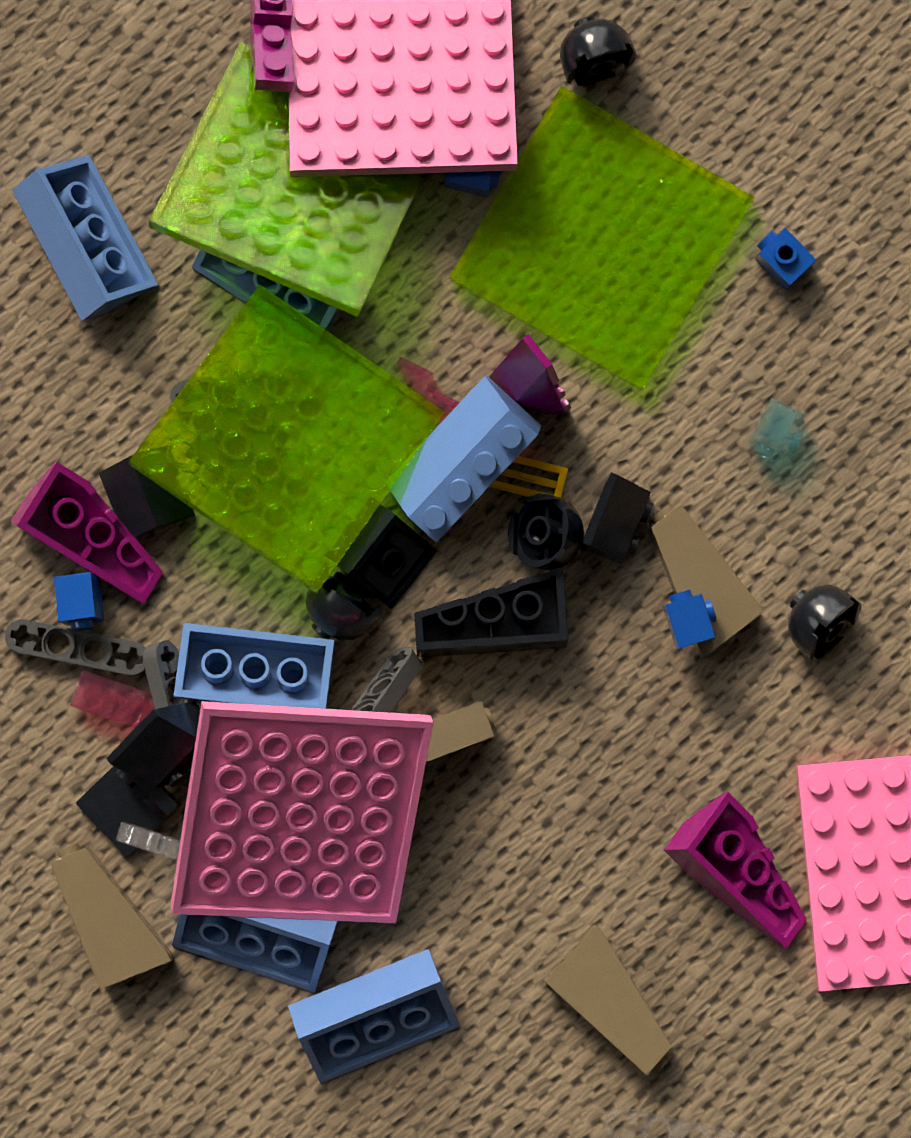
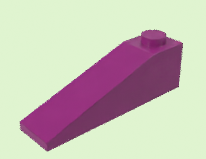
M529 334L521 339L489 377L525 411L565 416L571 410L569 402L565 398L561 400L565 396V392L558 384L559 379L552 363Z
M57 461L32 487L11 520V523L143 604L163 574L160 567L128 531L90 482Z
M724 792L687 819L670 840L664 851L700 885L782 949H787L807 919L787 881L781 879L772 861L775 858L770 848H765L756 831L759 827L754 817L729 792Z

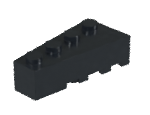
M563 566L551 569L549 572L537 576H529L517 580V582L499 588L494 587L481 591L479 594L464 599L460 598L415 612L417 656L434 657L566 648L568 630Z

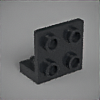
M114 766L76 802L77 806L126 856L131 855L182 805L165 786L153 789Z

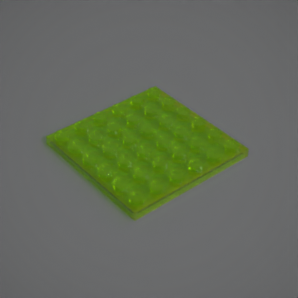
M240 42L149 220V228L358 317L426 173L291 177L289 92L255 90L254 72H251V46Z
M561 86L517 160V171L510 172L449 276V280L643 391L755 197Z
M259 285L129 460V465L317 594L445 412Z

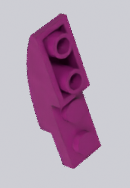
M250 0L251 72H254L255 90L292 92L294 74L290 27L292 20L291 0Z

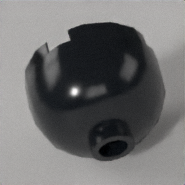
M589 16L578 20L574 24V28L568 32L561 43L560 61L567 83L570 85L572 80H575L577 86H588L614 77L616 74L611 69L617 68L621 64H624L625 69H627L636 60V51L626 30L616 22L607 19H595Z
M538 493L527 497L522 502L526 505L521 508L519 514L514 512L510 519L508 529L510 550L514 555H518L522 561L520 563L527 567L551 570L567 565L577 556L584 539L583 522L578 512L568 502L553 495Z
M329 568L322 569L310 585L305 601L308 615L314 622L312 624L313 630L325 639L334 637L338 640H354L361 637L382 615L380 606L377 604L373 609L363 599V597L370 598L371 595L348 576L338 571L334 576L328 575Z
M832 585L817 586L808 592L802 590L790 603V607L793 610L788 618V632L793 643L811 660H813V657L820 659L831 652L844 638L838 635L845 627L847 621L852 625L855 624L861 612V603L846 591Z

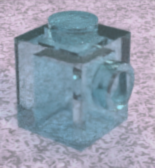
M771 398L748 441L755 445L753 451L770 460H773L775 455L782 458L787 451L794 453L803 436V433L798 431V428L805 414Z

